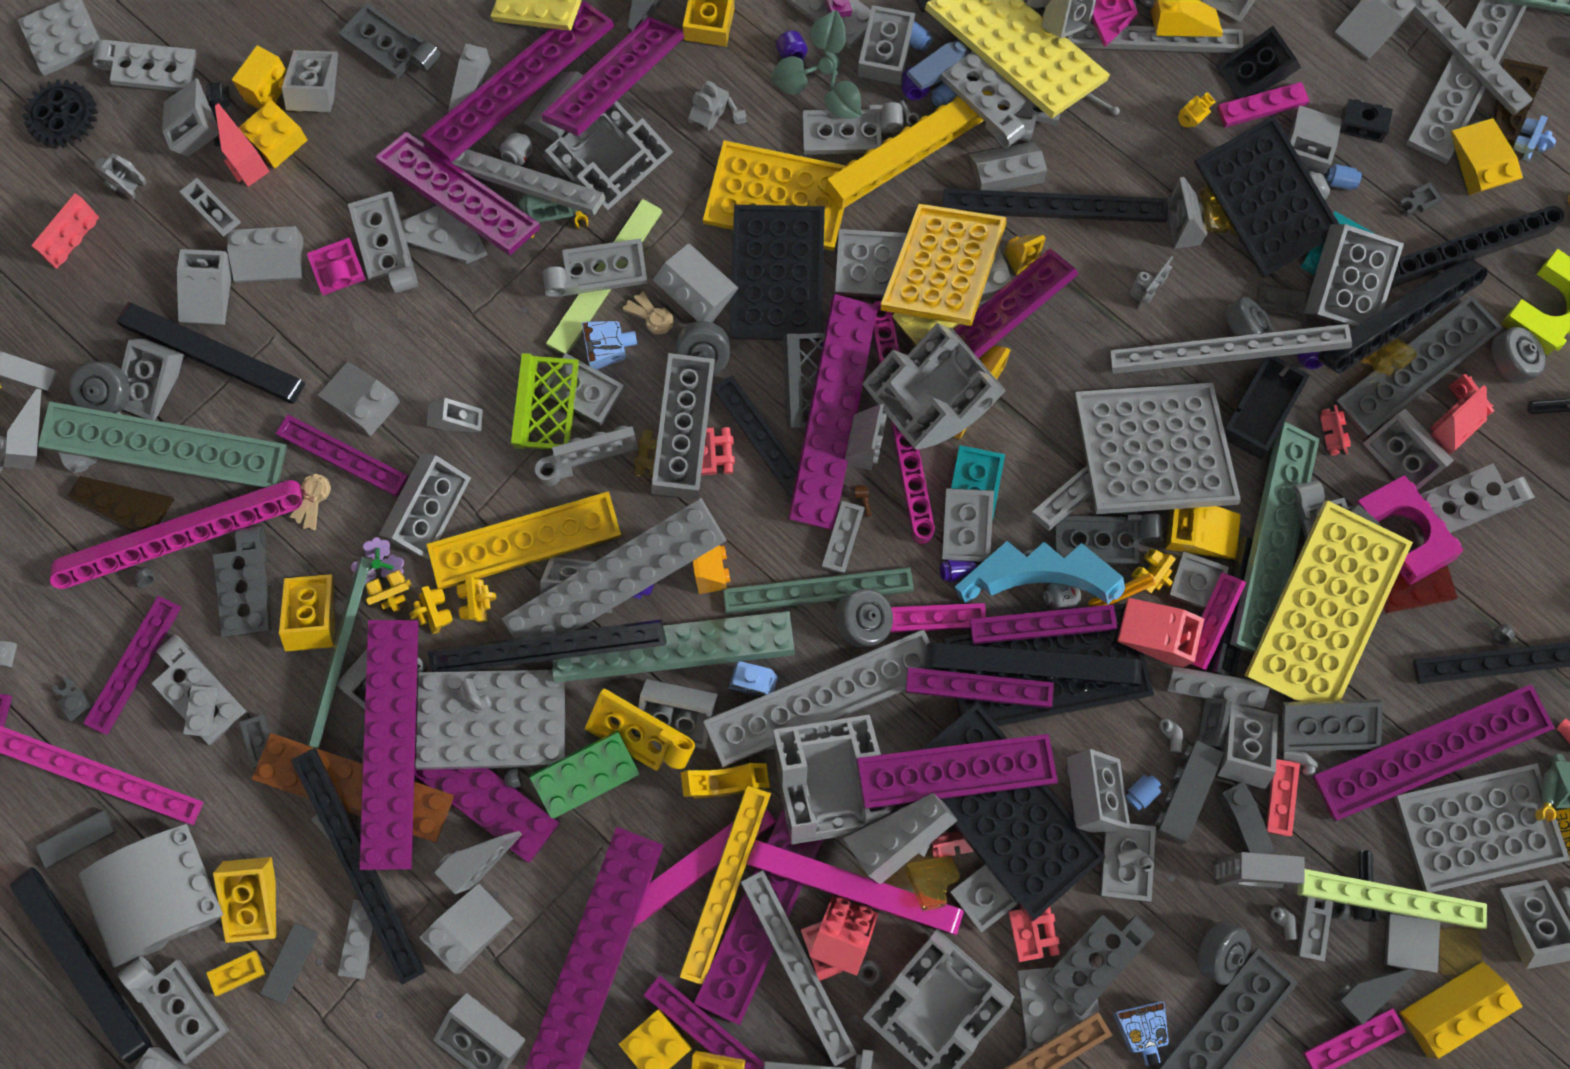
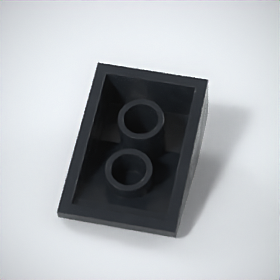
M1274 25L1216 66L1238 99L1252 96L1283 81L1301 68L1297 58Z

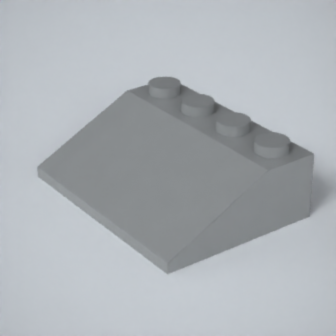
M1346 224L1330 225L1304 314L1357 327L1382 311L1386 304L1404 243Z

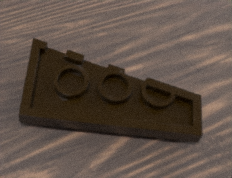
M1504 59L1501 67L1533 99L1527 106L1515 115H1512L1496 98L1494 120L1508 143L1513 145L1519 136L1527 118V113L1534 102L1535 95L1549 67Z
M83 476L78 478L68 494V497L135 532L160 524L175 500L171 496Z

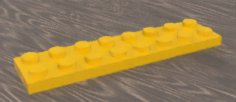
M608 491L428 543L427 548L438 589H446L465 583L466 577L472 576L474 579H480L618 539L622 535Z

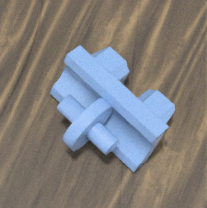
M1541 115L1539 121L1526 118L1521 132L1531 135L1532 138L1519 135L1513 147L1514 150L1524 153L1522 160L1529 162L1536 145L1541 153L1545 152V149H1552L1555 146L1556 140L1552 137L1551 131L1541 134L1548 117Z

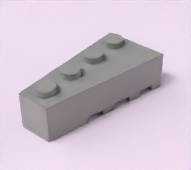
M932 793L843 839L867 875L879 884H882L958 820L946 804Z

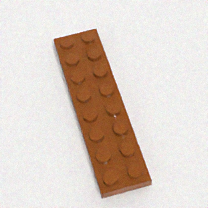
M270 733L252 780L309 799L291 760L314 747ZM316 748L347 812L362 817L363 764ZM414 782L413 835L437 843L455 796Z

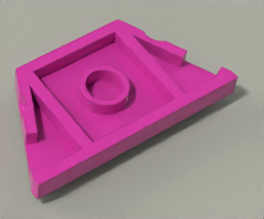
M1096 0L1092 22L1103 47L1108 46L1137 17L1138 11L1133 0Z

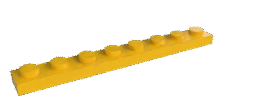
M746 785L679 975L680 978L703 985L771 795L770 792Z

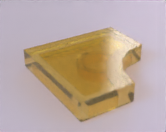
M945 856L907 863L905 866V871L922 911L945 907L947 904V887L957 882L960 878L952 857Z

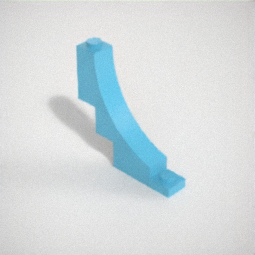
M1008 541L955 586L959 599L965 604L970 599L976 598L982 589L992 596L1003 590L1031 583H1059L1077 587L1097 596L1107 604L1113 599H1118L1125 589L1123 577L1082 543L1063 558L1045 542L1026 557Z

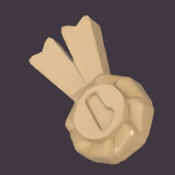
M644 292L634 296L635 301L639 305L628 300L627 305L623 306L624 312L645 319L648 330L653 334H665L674 325L673 315L666 308H654Z
M319 474L305 477L301 485L304 496L302 505L290 515V518L295 519L299 524L305 518L303 529L310 528L311 530H316L318 504L327 499L331 490L328 479Z

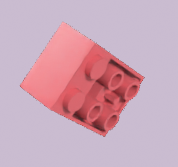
M1483 385L1478 391L1474 388L1470 390L1430 427L1433 431L1430 435L1448 455L1453 453L1487 421V387Z
M1128 598L1117 642L1169 665L1183 668L1195 662L1204 618L1183 609Z
M832 895L809 957L857 976L879 913L867 906H860L850 902L848 899Z

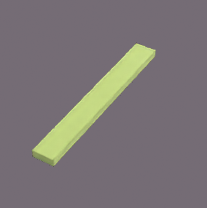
M642 199L614 242L640 238L643 242L661 215L662 209ZM620 260L616 263V267L620 269L628 265L626 260ZM599 263L595 271L602 272L606 266ZM611 289L579 294L547 341V346L562 355L565 353L569 354L583 333L582 322L591 321Z
M1305 869V883L1298 885L1297 895L1481 930L1487 929V904L1308 869Z

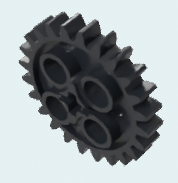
M57 79L55 85L48 81L47 88L40 85L41 92L33 91L34 99L27 98L30 105L23 107L27 111V113L22 115L26 120L24 125L28 128L27 131L37 142L41 141L44 146L50 144L53 148H56L57 144L65 148L66 142L74 146L73 140L75 139L82 142L80 136L82 134L89 136L86 130L94 129L91 122L97 121V118L94 116V114L98 113V110L95 108L97 103L94 101L91 93L83 85L79 86L76 81L71 84L68 79L63 84Z

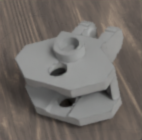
M706 81L701 90L697 91L692 98L693 106L688 117L689 123L694 124L698 122L704 125V130L710 131L725 109L729 92L717 87L710 81Z
M112 153L108 159L100 158L94 163L95 168L99 171V175L105 179L104 184L113 191L119 190L133 200L136 197L135 188L139 184L145 186L147 183L145 177L134 168L135 166L131 162L117 154Z

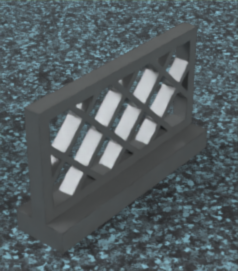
M825 333L782 335L787 428L806 427L807 422H803V412L808 406L810 407L811 399L808 401L802 396V388L808 383L814 389V384L810 379L817 373L818 365L809 356L816 348L821 351L822 347L820 344L824 340ZM814 338H821L818 342L814 340ZM799 339H808L815 346L805 354L800 349ZM805 360L815 368L808 378L801 373V365Z

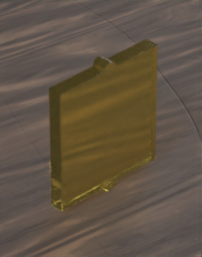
M1456 927L1450 930H1440L1439 955L1442 975H1462L1483 962L1479 929H1461Z

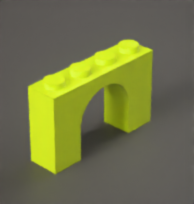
M1559 249L1548 257L1536 275L1555 286L1564 295L1567 304L1565 315H1546L1521 299L1501 323L1507 329L1521 327L1530 331L1538 339L1547 356L1554 350L1559 351L1567 341L1564 338L1567 333L1570 334V256Z

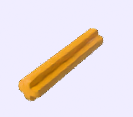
M1148 573L1124 584L1123 594L1118 599H1113L1109 604L1096 597L1091 599L1088 605L1089 607L1112 605L1155 585L1156 579L1152 573Z

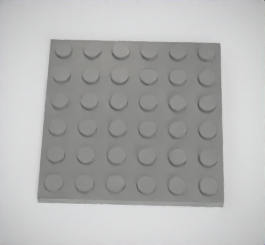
M1213 383L1075 392V404L1096 514L1239 505L1241 498Z

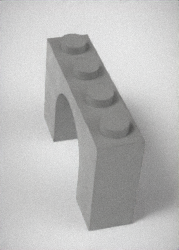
M1241 852L1217 860V864L1213 868L1214 879H1217V885L1278 890L1283 888V884L1299 885L1305 883L1304 857Z

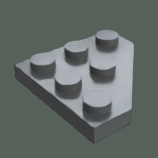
M439 206L401 221L409 246L420 247L443 257L455 258L465 264L488 255L479 235Z

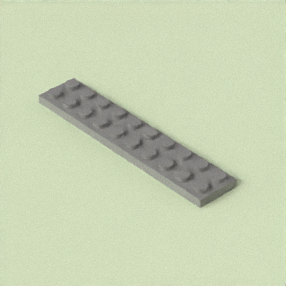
M1480 0L1465 30L1499 63L1527 6L1497 0ZM1453 53L1405 144L1445 164L1450 160L1455 150L1450 131L1467 126L1486 89Z
M700 498L504 616L502 620L513 638L575 631L724 543L727 539L704 501Z
M921 630L703 721L722 768L773 747L774 729L837 720L905 691L908 667L925 669L926 644L930 643L925 631Z

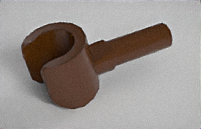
M856 485L855 498H862L866 518L871 517L868 488L865 485Z

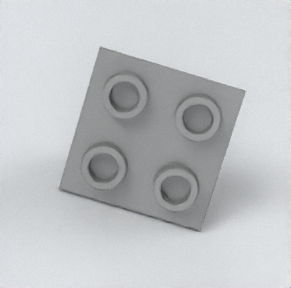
M1171 256L1155 278L1147 272H1140L1137 275L1130 290V295L1140 302L1137 307L1138 309L1143 303L1148 304L1155 295L1157 288L1161 287L1166 281L1167 275L1173 268L1170 266L1173 256Z

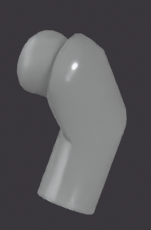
M1299 751L1284 752L1283 760L1300 763L1303 766L1304 775L1314 776L1316 774L1317 762L1307 753Z
M1140 849L1116 854L1119 866L1132 863L1144 872H1151L1154 869L1153 859Z

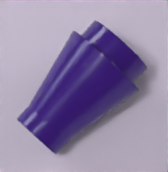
M946 559L945 562L940 563L941 579L951 583L965 578L976 569V564L974 561Z

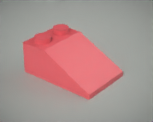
M218 103L215 105L221 150L226 156L224 162L237 181L243 180L249 187L270 171L256 149Z

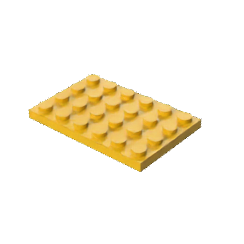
M724 140L705 209L703 224L733 230L734 205L825 206L824 249L834 251L844 209L841 210L828 194L826 184L831 173L839 172L846 168V166Z
M919 204L881 302V310L971 326L1006 226V217Z

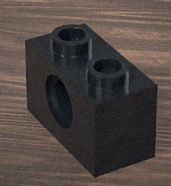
M1349 99L1342 110L1339 133L1382 143L1389 133L1393 109L1380 104L1366 103L1359 99Z

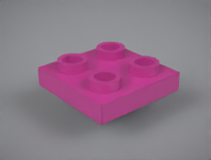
M350 238L307 253L323 296L366 280Z

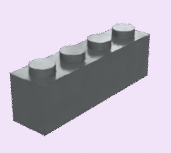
M1198 740L1186 746L1182 754V758L1185 759L1182 767L1178 766L1173 776V780L1176 781L1173 789L1169 788L1163 802L1167 804L1164 811H1159L1154 824L1157 825L1156 833L1181 845L1188 842L1224 752Z

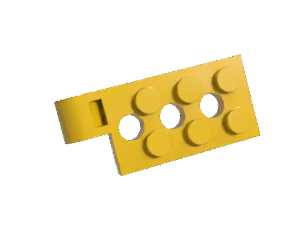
M605 688L600 692L585 727V730L599 738H603L618 730L631 757L655 771L659 770L663 761L674 769L685 768L695 748V743L691 738ZM611 717L617 718L620 725L614 724L611 721ZM631 729H636L641 737L633 735ZM652 741L658 742L662 749L655 748Z

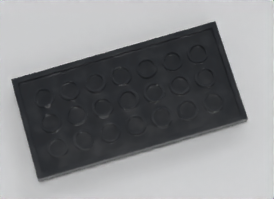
M1126 603L1114 605L1117 623L1116 630L973 645L971 633L944 638L943 641L944 644L1138 659L1142 661L1141 686L1126 687L1005 677L1053 682L1052 707L1043 708L956 698L960 717L975 704L979 703L993 722L1000 727L1154 696L1144 653L1117 642Z
M977 703L921 750L1008 738ZM1047 785L941 799L958 820L953 826L1031 921H1035L1105 858V855L1086 832L1076 828L1074 818Z

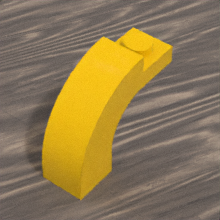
M749 763L719 770H687L681 772L683 796L694 797V799L743 794L746 785L761 790L770 788L767 763Z

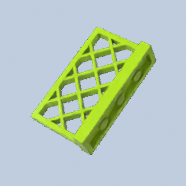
M522 353L511 444L516 449L538 448L552 450V447L563 445L554 444L550 440V437L559 429L565 435L564 444L570 441L579 368L578 359L538 357ZM538 363H547L552 368L543 377L537 373ZM564 365H573L572 373L564 379L558 370ZM556 373L562 381L551 389L545 380ZM543 383L549 392L538 400L534 395L535 388ZM566 385L570 390V394L561 401L555 392ZM553 395L559 404L551 411H548L542 403ZM540 405L547 414L535 422L531 417L532 411ZM563 407L567 412V418L559 424L552 415ZM550 417L557 426L545 434L539 425ZM536 428L544 435L538 442H528L529 434Z

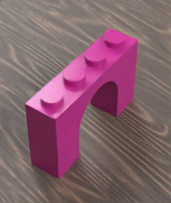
M1405 475L1361 498L1356 503V505L1359 504L1378 522L1390 516H1404L1413 520L1421 528L1424 535V544L1407 554L1399 571L1409 585L1453 562L1463 551L1459 540L1452 536L1446 528L1445 522L1437 517L1430 503L1422 498L1415 484L1409 481Z

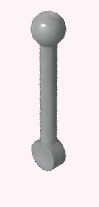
M1091 93L1086 95L1110 110L1112 115L1119 114L1120 110L1118 107L1110 106Z

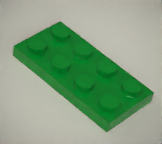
M617 730L529 776L550 817L556 818L640 775Z

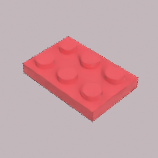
M74 193L31 246L51 266L57 269L67 260L71 251L81 243L82 238L89 229L95 226L99 216L82 197Z

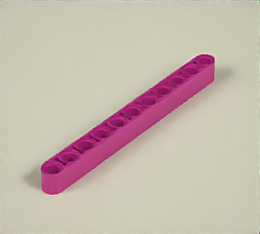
M882 301L872 304L878 306L877 312L885 314L884 317L876 316L872 334L878 365L885 359L883 355L889 354L892 350L900 352L892 312L881 310ZM887 333L890 335V337L884 339L881 338L879 334ZM889 418L912 537L918 544H927L933 537L935 526L919 449H914L912 445L905 447L900 444V441L906 438ZM907 461H912L915 463L916 467L909 469L904 465V463ZM916 483L920 486V489L913 491L908 485ZM921 505L925 511L917 513L913 510V507ZM925 527L929 530V534L922 536L917 532V529Z
M287 480L54 560L51 564L50 583L57 589H66L297 510L303 502L301 486L294 480Z

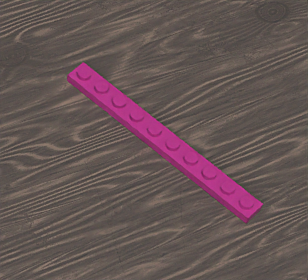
M0 726V753L191 825L195 824L204 804L200 800Z

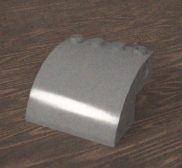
M616 101L582 134L576 136L568 133L563 138H558L544 151L542 157L563 180L603 192L606 199L599 209L608 211L666 160L673 151L643 118L636 122Z
M939 323L934 325L908 355L892 350L862 383L878 404L884 405V412L887 413L888 417L913 448L917 450L937 445L960 433L980 418L1006 391L951 327L948 328Z
M870 715L773 730L778 781L791 844L851 835L890 815L889 806L863 809L856 759L881 755Z
M187 824L155 834L113 852L90 865L78 875L113 967L161 950L170 940L215 924L223 915Z
M936 929L885 989L863 1019L918 1069H960L974 1053L979 1041L1009 1009L1014 996L941 931Z

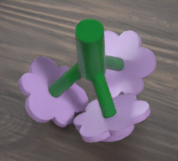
M375 537L372 541H366L363 544L365 555L374 559L371 561L365 584L376 578L377 574L374 571L380 567L382 569L381 576L387 578V574L396 570H400L403 574L404 560L401 557L389 555L390 542L388 540H380V538ZM358 561L351 564V570L354 573Z

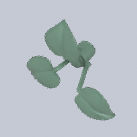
M834 10L814 22L810 31L813 44L817 48H824L823 52L826 54L819 61V64L804 70V64L800 58L787 57L775 66L771 79L783 92L794 95L799 94L806 88L807 77L805 74L818 69L823 74H832L830 82L832 91L825 95V105L833 115L844 119H853L862 115L861 97L858 88L850 81H840L834 86L835 78L838 74L836 70L841 65V60L836 53L843 49L846 42L843 20L839 12Z

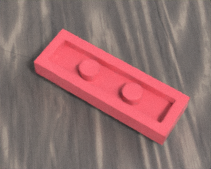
M1276 759V773L1270 782L1265 826L1270 834L1286 837L1292 836L1300 763Z

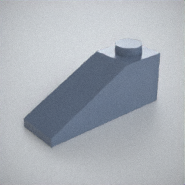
M959 40L945 44L914 66L906 75L920 90L942 82L941 74L971 52Z

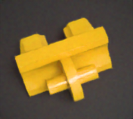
M1208 92L1201 98L1196 95L1180 110L1178 116L1179 123L1186 128L1197 126L1211 112L1209 108L1215 103V100Z
M1149 549L1144 559L1151 565L1147 570L1143 567L1136 568L1131 577L1135 580L1143 575L1152 573L1156 579V584L1144 590L1152 593L1154 589L1159 591L1163 585L1171 587L1173 584L1172 580L1168 577L1172 573V570L1169 568L1175 561V558L1170 554Z
M400 570L386 575L391 587L383 589L379 578L365 584L369 595L366 598L368 605L387 598L388 600L382 602L381 606L383 610L391 607L394 612L400 611L399 603L406 601L403 594L397 597L395 594L408 590L412 586L410 580H405Z
M472 576L466 577L465 583L457 586L459 598H467L468 605L462 606L459 609L460 619L473 620L480 623L487 622L486 610L490 609V601L496 600V593L489 592L488 585H484L483 580L474 579Z
M429 586L422 587V593L419 594L420 601L413 603L415 610L411 611L409 615L412 620L418 619L420 625H425L428 621L431 633L436 634L439 633L441 627L450 624L453 618L449 609L438 612L435 606L445 602L442 588L430 590Z

